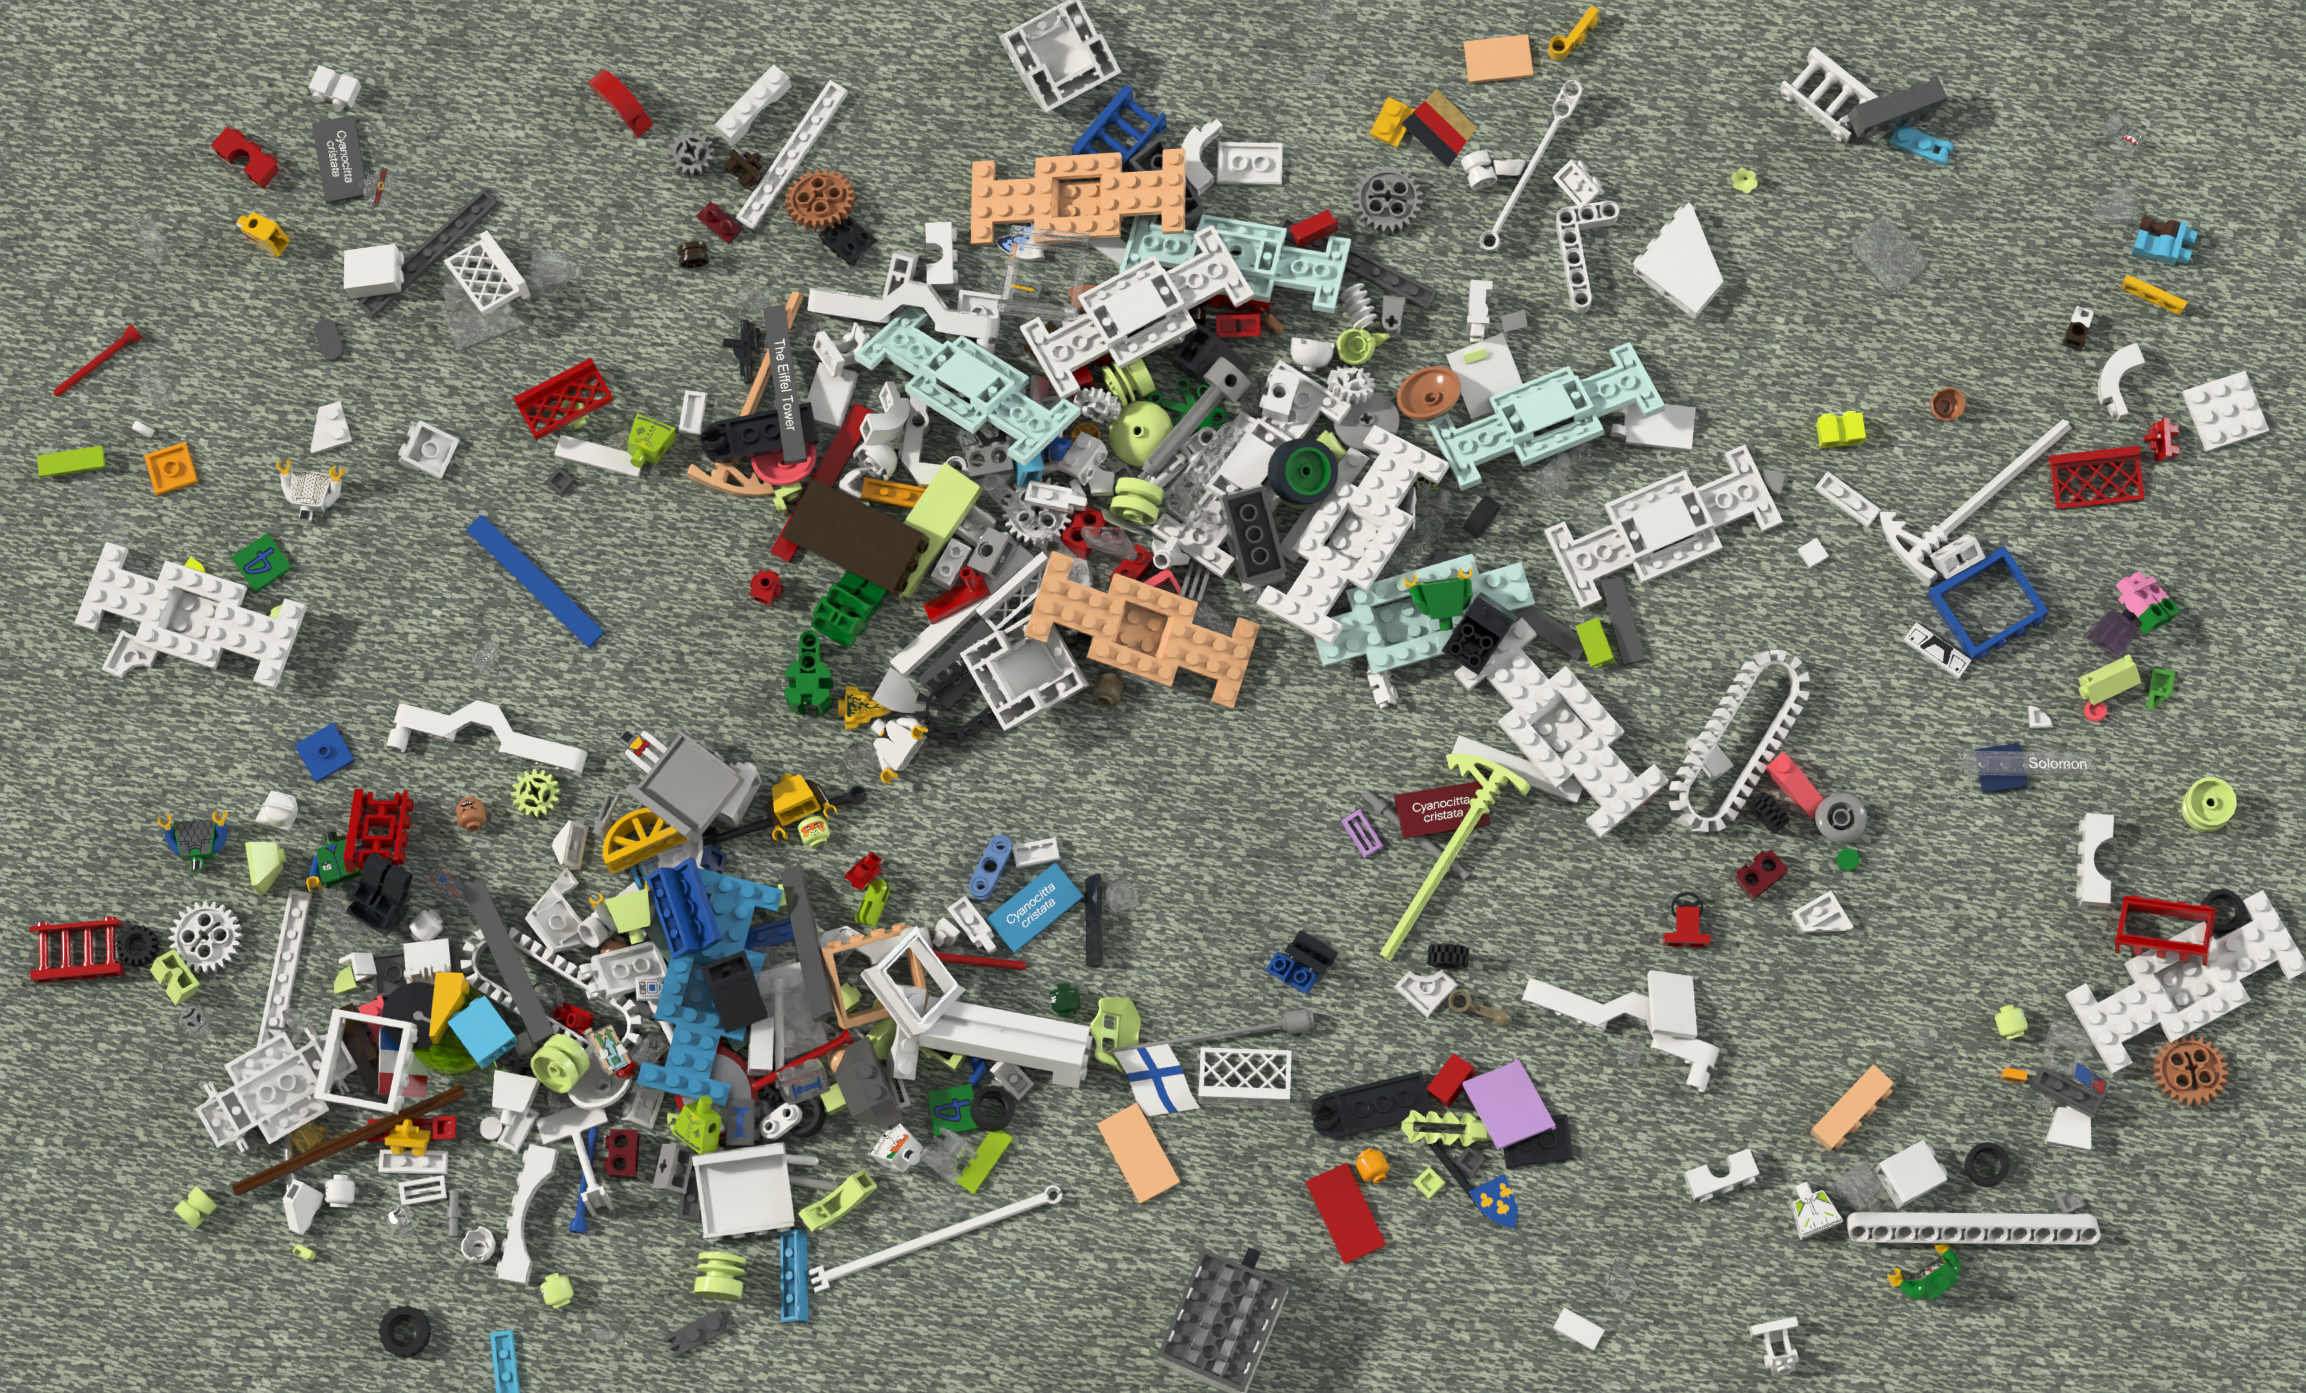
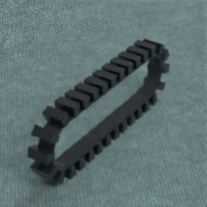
M1034 603L1026 609L1029 615L1032 612ZM1024 613L1018 614L1015 617V621L1018 622L1025 618ZM1010 620L1008 623H1006L1004 625V629H1007L1008 627L1012 626L1014 624L1013 621ZM1077 632L1075 642L1068 647L1075 661L1082 656L1075 648L1079 643L1088 648L1091 637L1083 636L1081 632ZM962 657L959 658V662L965 666L964 669L960 671L955 661L948 666V670L954 675L949 679L945 670L937 674L936 678L943 684L937 687L934 678H932L925 684L932 692L930 696L927 697L919 692L916 699L917 704L926 705V711H915L916 720L920 722L927 719L930 724L926 727L928 733L923 732V734L928 736L927 738L929 739L934 730L941 733L942 735L938 742L940 745L947 746L948 735L955 734L958 745L967 742L963 731L969 728L973 737L981 732V728L975 722L980 719L985 729L992 723V720L986 715L990 711L995 720H997L989 706L961 728L955 730L943 729L933 722L929 712V705L933 697L969 671Z

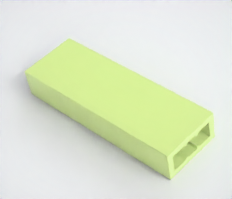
M945 462L903 522L924 533L930 540L927 551L918 560L916 571L911 573L907 580L908 585L905 591L899 595L901 599L903 596L907 598L912 596L984 491L982 487Z

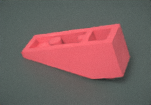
M1782 752L1766 767L1765 773L1812 820L1815 818L1818 805L1824 799L1801 769Z

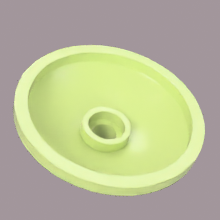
M1137 401L1123 407L1117 420H1112L1109 429V440L1118 458L1129 465L1143 467L1144 461L1174 427L1170 416L1160 406L1147 401ZM1137 428L1142 430L1139 435L1135 434Z

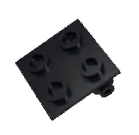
M848 216V219H840L841 225L835 222L833 223V229L829 226L818 236L822 240V244L830 248L833 253L837 251V257L842 256L841 258L847 265L854 266L858 261L857 257L878 240Z

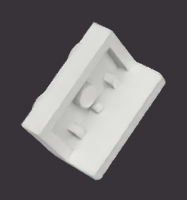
M1081 432L1057 466L1060 471L1077 478L1078 482L1085 486L1088 480L1093 477L1098 466L1105 461L1108 451L1103 441Z
M974 504L955 533L976 548L980 542L981 535L988 527L994 529L996 520L989 513L984 512Z

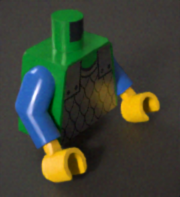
M216 809L212 814V819L173 822V826L170 825L172 821L170 813H167L168 822H163L159 815L158 824L163 827L167 844L174 854L180 856L183 861H191V872H204V860L215 859L216 853L221 851L227 841V824L224 822L228 817L226 810L223 811V818L218 816V810Z

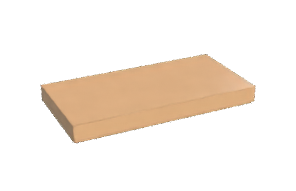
M1137 1103L1097 1124L1139 1204L1180 1183Z

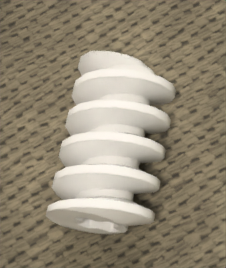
M1358 283L1346 289L1340 295V299L1344 302V308L1347 309V316L1351 317L1350 323L1354 325L1353 329L1371 331L1379 327L1381 322H1373L1378 315L1370 314L1374 310V306L1367 307L1371 299L1363 298L1368 292L1366 290L1360 291L1365 285Z

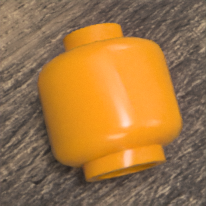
M1370 1148L1358 1155L1356 1168L1365 1182L1378 1184L1386 1179V1174L1390 1167L1381 1151Z

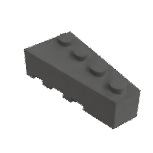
M1938 76L1931 77L1930 81L1924 85L1921 82L1912 84V87L1904 92H1901L1900 89L1893 91L1884 100L1880 96L1856 105L1847 116L1857 137L1867 136V138H1870L1882 131L1888 133L1899 126L1909 127L1917 121L1927 122L1934 117V113L1948 98Z
M1162 135L1129 160L1128 172L1163 170V150L1168 148ZM1186 180L1185 229L1188 230L1201 219L1203 205Z

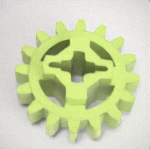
M533 769L531 775L525 771V778L518 776L517 779L520 783L512 785L516 792H512L511 796L517 798L513 803L515 806H519L518 810L520 813L526 810L527 817L534 813L535 817L539 818L541 812L547 816L548 809L555 810L552 804L560 802L556 796L560 795L561 792L559 789H555L559 784L557 781H553L554 777L552 774L546 777L545 770L538 774L536 769ZM534 780H541L544 782L540 784L535 782ZM527 784V787H526L525 791L522 792L523 788H524L525 785ZM532 786H534V788L538 791V797L540 799L539 801L533 794L534 790ZM550 794L548 801L545 803L546 796ZM533 803L538 807H530L528 804Z

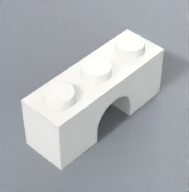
M951 222L925 223L927 250H938L943 254L939 262L926 264L927 283L931 284L935 291L954 290V283H958V270H954V263H958L957 249L953 250V242H957V230L952 228Z
M1748 1148L1727 1157L1726 1161L1730 1171L1726 1177L1717 1178L1713 1176L1707 1164L1685 1172L1684 1178L1693 1200L1699 1199L1700 1202H1705L1712 1199V1194L1719 1191L1723 1195L1735 1190V1185L1742 1183L1743 1186H1748L1755 1183V1178L1760 1173L1750 1149Z

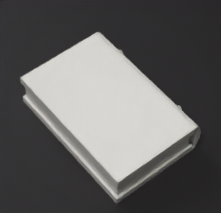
M819 362L806 403L811 402L815 424L837 430L841 429L846 419L845 416L854 389L856 388L859 377L857 372L843 369L841 376L833 378L824 363Z

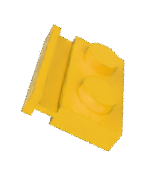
M1388 97L1369 136L1398 148L1407 131L1401 123L1416 109H1411L1407 105Z

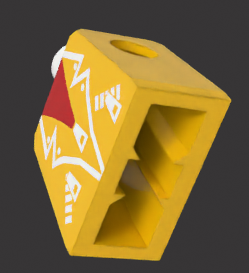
M252 212L249 217L242 215L237 221V226L241 228V231L249 241L278 258L290 242V239L277 223L257 213Z

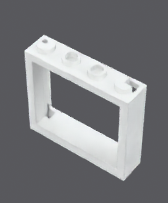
M333 1009L314 1098L320 1101L398 1115L402 1104H404L403 1089L407 1087L409 1082L407 1071L414 1058L412 1047L413 1043H416L418 1039L417 1025L405 1021ZM346 1019L403 1029L388 1104L330 1094Z

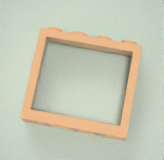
M897 923L892 925V929L885 931L883 928L870 931L871 934L867 936H862V934L853 935L845 942L834 940L828 942V946L822 948L839 1027L848 1029L891 1017V1015L883 1005L846 1015L833 954L900 936V933L905 928L910 929L912 926L905 925V923ZM908 947L906 954L913 986L926 989L924 1005L926 1007L929 997L922 965L911 948Z

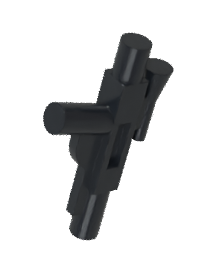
M741 320V340L724 338L723 347L733 348L735 357L739 359L740 375H744V383L748 384L753 383L752 363L754 359L751 358V349H755L756 353L760 352V328H753L752 333L754 337H750L749 320Z

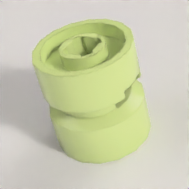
M196 1186L188 1194V1200H182L174 1210L190 1226L196 1229L204 1221L203 1216L210 1215L218 1205Z

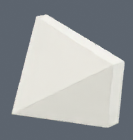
M568 821L553 840L552 847L561 865L578 870L581 869L588 826Z

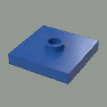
M333 723L294 745L316 783L355 761Z

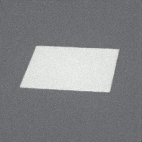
M1503 333L1446 355L1452 371L1460 380L1461 394L1471 419L1493 411L1489 403V397L1523 384ZM1485 349L1487 358L1466 364L1464 354Z

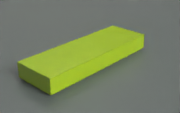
M102 445L37 455L40 478L106 468Z
M1002 1130L989 1132L955 1182L974 1195L1013 1138Z

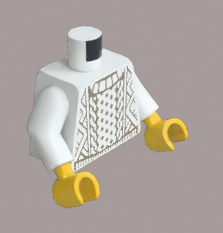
M279 459L276 466L281 472V487L287 501L291 503L293 508L300 509L299 521L311 523L314 511L324 513L325 509L331 507L340 497L342 484L340 478L345 475L346 471L344 468L340 469L339 475L335 471L336 465L330 468L329 474L292 469L289 472L288 470L292 464L291 460L287 459V467H283L281 459Z

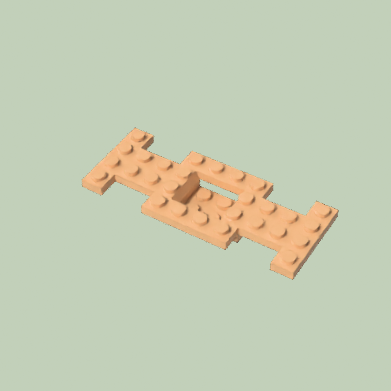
M1184 148L1163 150V170L1122 173V154L1120 152L1036 158L1035 178L995 181L996 163L994 160L973 162L971 245H994L995 224L1034 222L1035 242L1121 237V221H1123V217L1162 214L1163 235L1185 233L1186 151ZM1101 177L1099 181L1059 182V180Z
M1055 551L1051 552L1024 634L1025 637L1046 643L1053 623L1093 638L1087 655L1088 659L1167 687L1172 686L1178 667L1217 680L1211 702L1230 709L1234 708L1260 624L1239 617L1232 637H1228L1192 624L1198 606L1196 601L1117 573L1113 575L1108 593L1101 592L1068 580L1074 558ZM1127 603H1131V604L1140 606V607H1142V608H1145V609H1148V610L1157 612V613H1159V614L1168 616V618H1166V617H1164V616H1161V615H1158V614H1155V613H1152V612H1150V611H1147V610H1144V609L1135 607V606L1130 605V604H1127Z

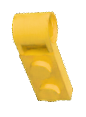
M1591 5L1567 38L1558 35L1550 40L1548 54L1551 59L1561 61L1566 58L1576 45H1582L1587 37L1585 33L1589 28L1593 30L1599 22V9ZM1561 46L1564 50L1556 51L1553 48Z

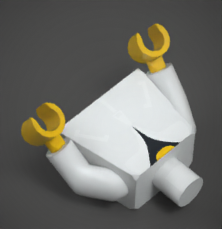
M901 717L890 720L887 724L881 719H877L871 726V729L879 735L873 746L876 748V754L882 769L881 780L891 785V777L898 778V774L894 770H904L928 737L923 734V732L928 733V729L922 727L916 719Z

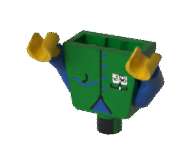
M334 831L323 835L326 846L318 848L317 855L313 858L309 878L306 880L309 892L315 886L318 887V890H322L321 884L328 888L362 875L363 870H359V867H356L355 873H346L343 860L346 839L339 841L337 833Z

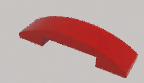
M433 1116V1118L412 1120L413 1126L419 1127V1130L431 1131L432 1137L429 1142L456 1139V1116ZM368 1119L367 1125L380 1119ZM390 1130L368 1139L367 1142L385 1143V1138L389 1136Z

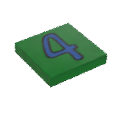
M268 533L231 557L255 593L292 570V567Z
M972 1084L927 1092L935 1137L980 1129L974 1123L970 1114L971 1102L974 1099Z

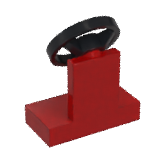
M1693 892L1679 893L1674 897L1671 904L1672 913L1676 918V933H1665L1663 946L1709 948L1710 934H1699V917L1703 912L1701 898ZM1689 895L1698 900L1692 903L1691 901L1681 902L1678 899ZM1675 903H1676L1678 906H1680V907H1676V913H1675V911H1674V904H1675Z

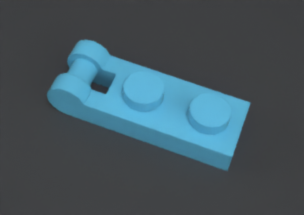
M1899 126L1894 130L1889 144L1942 166L1947 164L1948 153H1951L1954 147L1948 141H1941L1903 126ZM1935 147L1941 149L1939 154L1933 153Z

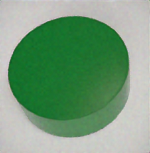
M1843 849L1836 857V864L1842 871H1853L1859 864V855L1853 849Z

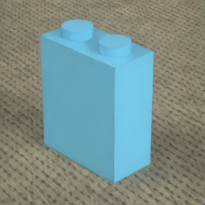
M485 995L474 999L468 1008L456 1012L451 1017V1020L447 1022L482 1070L519 1044L515 1035Z

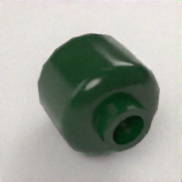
M1070 983L1057 984V989L1050 992L1052 1011L1058 1013V1016L1074 1015L1076 1010L1080 1009L1079 989L1071 987Z

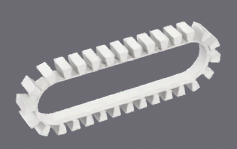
M1771 650L1770 655L1769 651H1763L1752 655L1759 665H1756L1753 661L1743 664L1740 670L1745 673L1737 674L1733 680L1738 685H1730L1726 694L1731 696L1723 697L1719 703L1724 708L1716 709L1712 717L1718 720L1708 721L1705 729L1709 731L1701 732L1697 739L1703 743L1694 744L1690 752L1696 755H1687L1683 763L1688 766L1680 767L1676 773L1677 776L1685 779L1683 783L1681 781H1671L1669 791L1680 792V801H1669L1671 810L1683 809L1685 812L1677 819L1682 826H1691L1695 820L1692 831L1703 833L1709 832V827L1710 831H1720L1726 828L1721 817L1727 821L1735 820L1739 812L1729 807L1742 809L1746 800L1737 797V794L1740 797L1750 796L1753 789L1748 786L1756 785L1761 778L1755 774L1764 773L1768 766L1758 760L1762 762H1770L1775 754L1770 751L1778 750L1782 743L1776 739L1785 738L1789 730L1783 727H1792L1796 719L1791 716L1799 715L1803 709L1802 706L1795 704L1794 701L1808 700L1810 692L1799 691V682L1810 681L1808 672L1796 674L1794 669L1802 663L1796 656L1787 657L1786 661L1783 662L1787 651ZM1769 665H1776L1782 668L1790 681V692L1719 810L1708 818L1697 815L1691 808L1688 799L1690 786L1760 672Z
M511 927L509 936L515 948L584 990H588V982L589 984L596 983L594 976L586 980H580L578 971L581 970L571 962L568 963L563 957L551 953L548 948L545 949L540 943L533 941L525 934L522 935L520 931ZM479 929L474 934L481 942L474 947L466 941L462 949L467 955L472 956V961L460 960L461 969L465 974L475 972L467 977L466 980L469 981L475 990L478 989L482 995L489 999L491 998L495 1003L500 1006L503 1005L505 1009L512 1013L514 1012L518 1017L522 1018L510 992L483 977L479 971V957L484 949L488 947L482 931ZM601 994L597 998L626 1016L627 1032L620 1041L621 1044L616 1048L619 1056L626 1053L627 1057L631 1058L632 1056L625 1047L631 1042L640 1048L643 1042L639 1034H634V1029H645L644 1019L641 1015L633 1018L630 1017L640 1010L631 999L627 1001L624 995L613 997L610 1000V998L606 999L605 994ZM547 1016L550 1024L553 1025L552 1028L555 1034H563L574 1039L586 1051L589 1060L594 1063L597 1052L593 1044ZM602 1050L600 1061L609 1060L608 1050Z

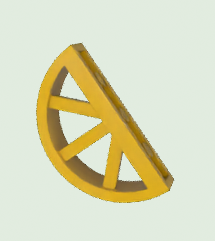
M641 808L626 814L611 827L604 840L603 858L610 875H613L687 842L689 839L672 826L662 830L664 824H669L648 808ZM655 824L650 836L646 837L642 826ZM636 829L640 841L624 837ZM618 845L626 846L616 851Z

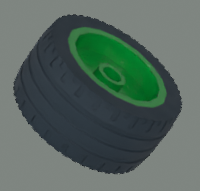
M1298 438L1283 443L1273 452L1268 463L1267 473L1270 486L1277 496L1292 504L1307 505L1319 502L1331 493L1338 479V465L1336 457H1334L1330 448L1324 443L1311 438Z

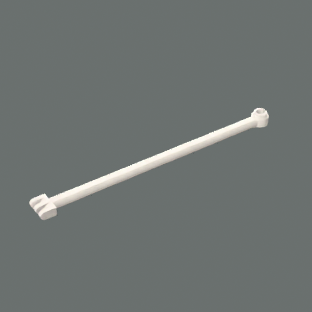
M1049 1186L1045 1189L1044 1193L825 1271L823 1266L811 1269L808 1271L809 1276L819 1274L818 1277L811 1279L812 1284L822 1283V1285L815 1287L814 1291L817 1293L829 1289L830 1281L1047 1203L1056 1205L1062 1200V1193L1055 1200H1051L1049 1194L1051 1192L1058 1194L1061 1190L1057 1186Z

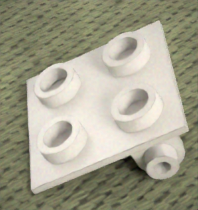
M448 938L403 944L406 968L404 970V978L407 979V984L424 982L435 985L436 972L452 973Z

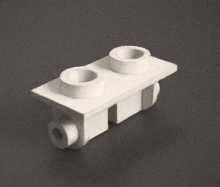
M1176 452L1161 468L1159 473L1153 474L1152 477L1148 475L1145 481L1163 488L1187 466L1186 458L1181 453L1178 454Z
M1368 666L1366 674L1370 686L1375 687L1379 685L1380 687L1372 691L1377 706H1380V709L1389 707L1388 703L1397 705L1396 698H1398V693L1389 681L1391 672L1387 671L1372 676Z

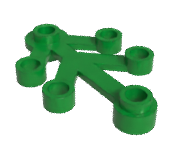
M1184 378L1177 381L1176 387L1182 393L1188 405L1166 399L1158 391H1153L1147 396V402L1154 403L1151 399L1157 396L1159 401L1154 404L1161 408L1164 407L1184 413L1175 419H1171L1173 427L1180 422L1196 403L1189 389V381ZM1181 383H1186L1187 387L1181 389L1179 385ZM1200 385L1198 387L1197 395L1199 398L1202 396L1200 394L1202 389L1208 390L1209 387L1207 385ZM1215 407L1204 419L1205 421L1197 427L1194 434L1204 427H1211L1214 430L1224 429L1229 422L1228 413L1221 408ZM1217 415L1222 417V420L1219 422L1214 420V417Z

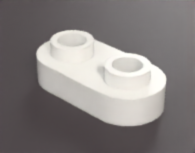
M791 1102L784 1103L761 1121L760 1133L770 1140L778 1139L801 1121V1108ZM790 1110V1116L786 1117V1112ZM772 1123L773 1127L768 1131V1125Z

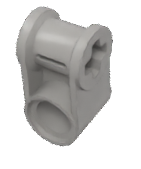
M1384 295L1381 332L1389 333V339H1394L1400 334L1406 297Z

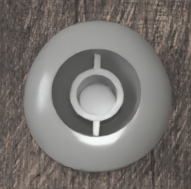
M1838 793L1825 798L1818 805L1815 812V821L1818 829L1826 838L1837 843L1846 844L1857 840L1862 835L1867 823V813L1863 803L1857 797L1848 793Z

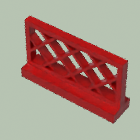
M592 358L513 397L535 440L614 401ZM597 379L594 386L586 385L587 383ZM578 389L575 396L567 395V393ZM583 390L592 391L589 398L580 397ZM597 392L607 395L600 400L594 399ZM558 399L555 406L547 405L548 403ZM564 400L572 401L569 408L561 407ZM578 402L586 403L584 408L580 410L575 409ZM536 409H539L536 416L527 415L528 413ZM544 410L552 411L550 418L541 417ZM558 412L566 413L564 418L560 420L555 419ZM539 422L546 423L545 428L536 432L535 429Z
M2140 446L2051 455L2048 458V463L2051 469L2056 509L2144 500L2139 458L2141 454ZM2134 461L2135 471L2131 476L2120 469L2125 462ZM2103 464H2109L2115 469L2109 479L2099 472ZM2087 466L2093 471V474L2087 481L2077 474L2081 467ZM2065 469L2072 475L2064 484L2057 478L2056 470ZM2117 472L2128 479L2122 488L2111 481ZM2095 474L2106 481L2099 491L2089 484ZM2073 477H2076L2084 484L2078 493L2067 486ZM2131 481L2137 486L2139 495L2130 496L2123 490ZM2108 484L2119 491L2114 498L2108 499L2101 493ZM2086 486L2096 493L2091 501H2086L2080 496V493ZM2065 488L2074 495V498L2070 503L2061 504L2060 493ZM2076 498H2078V499H2079L2080 501H2082V502H2074V501L2076 500Z

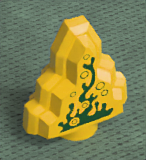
M846 686L845 698L838 700V715L845 719V730L857 729L860 724H867L872 718L883 717L892 712V710L872 700L868 692L859 691L858 687Z

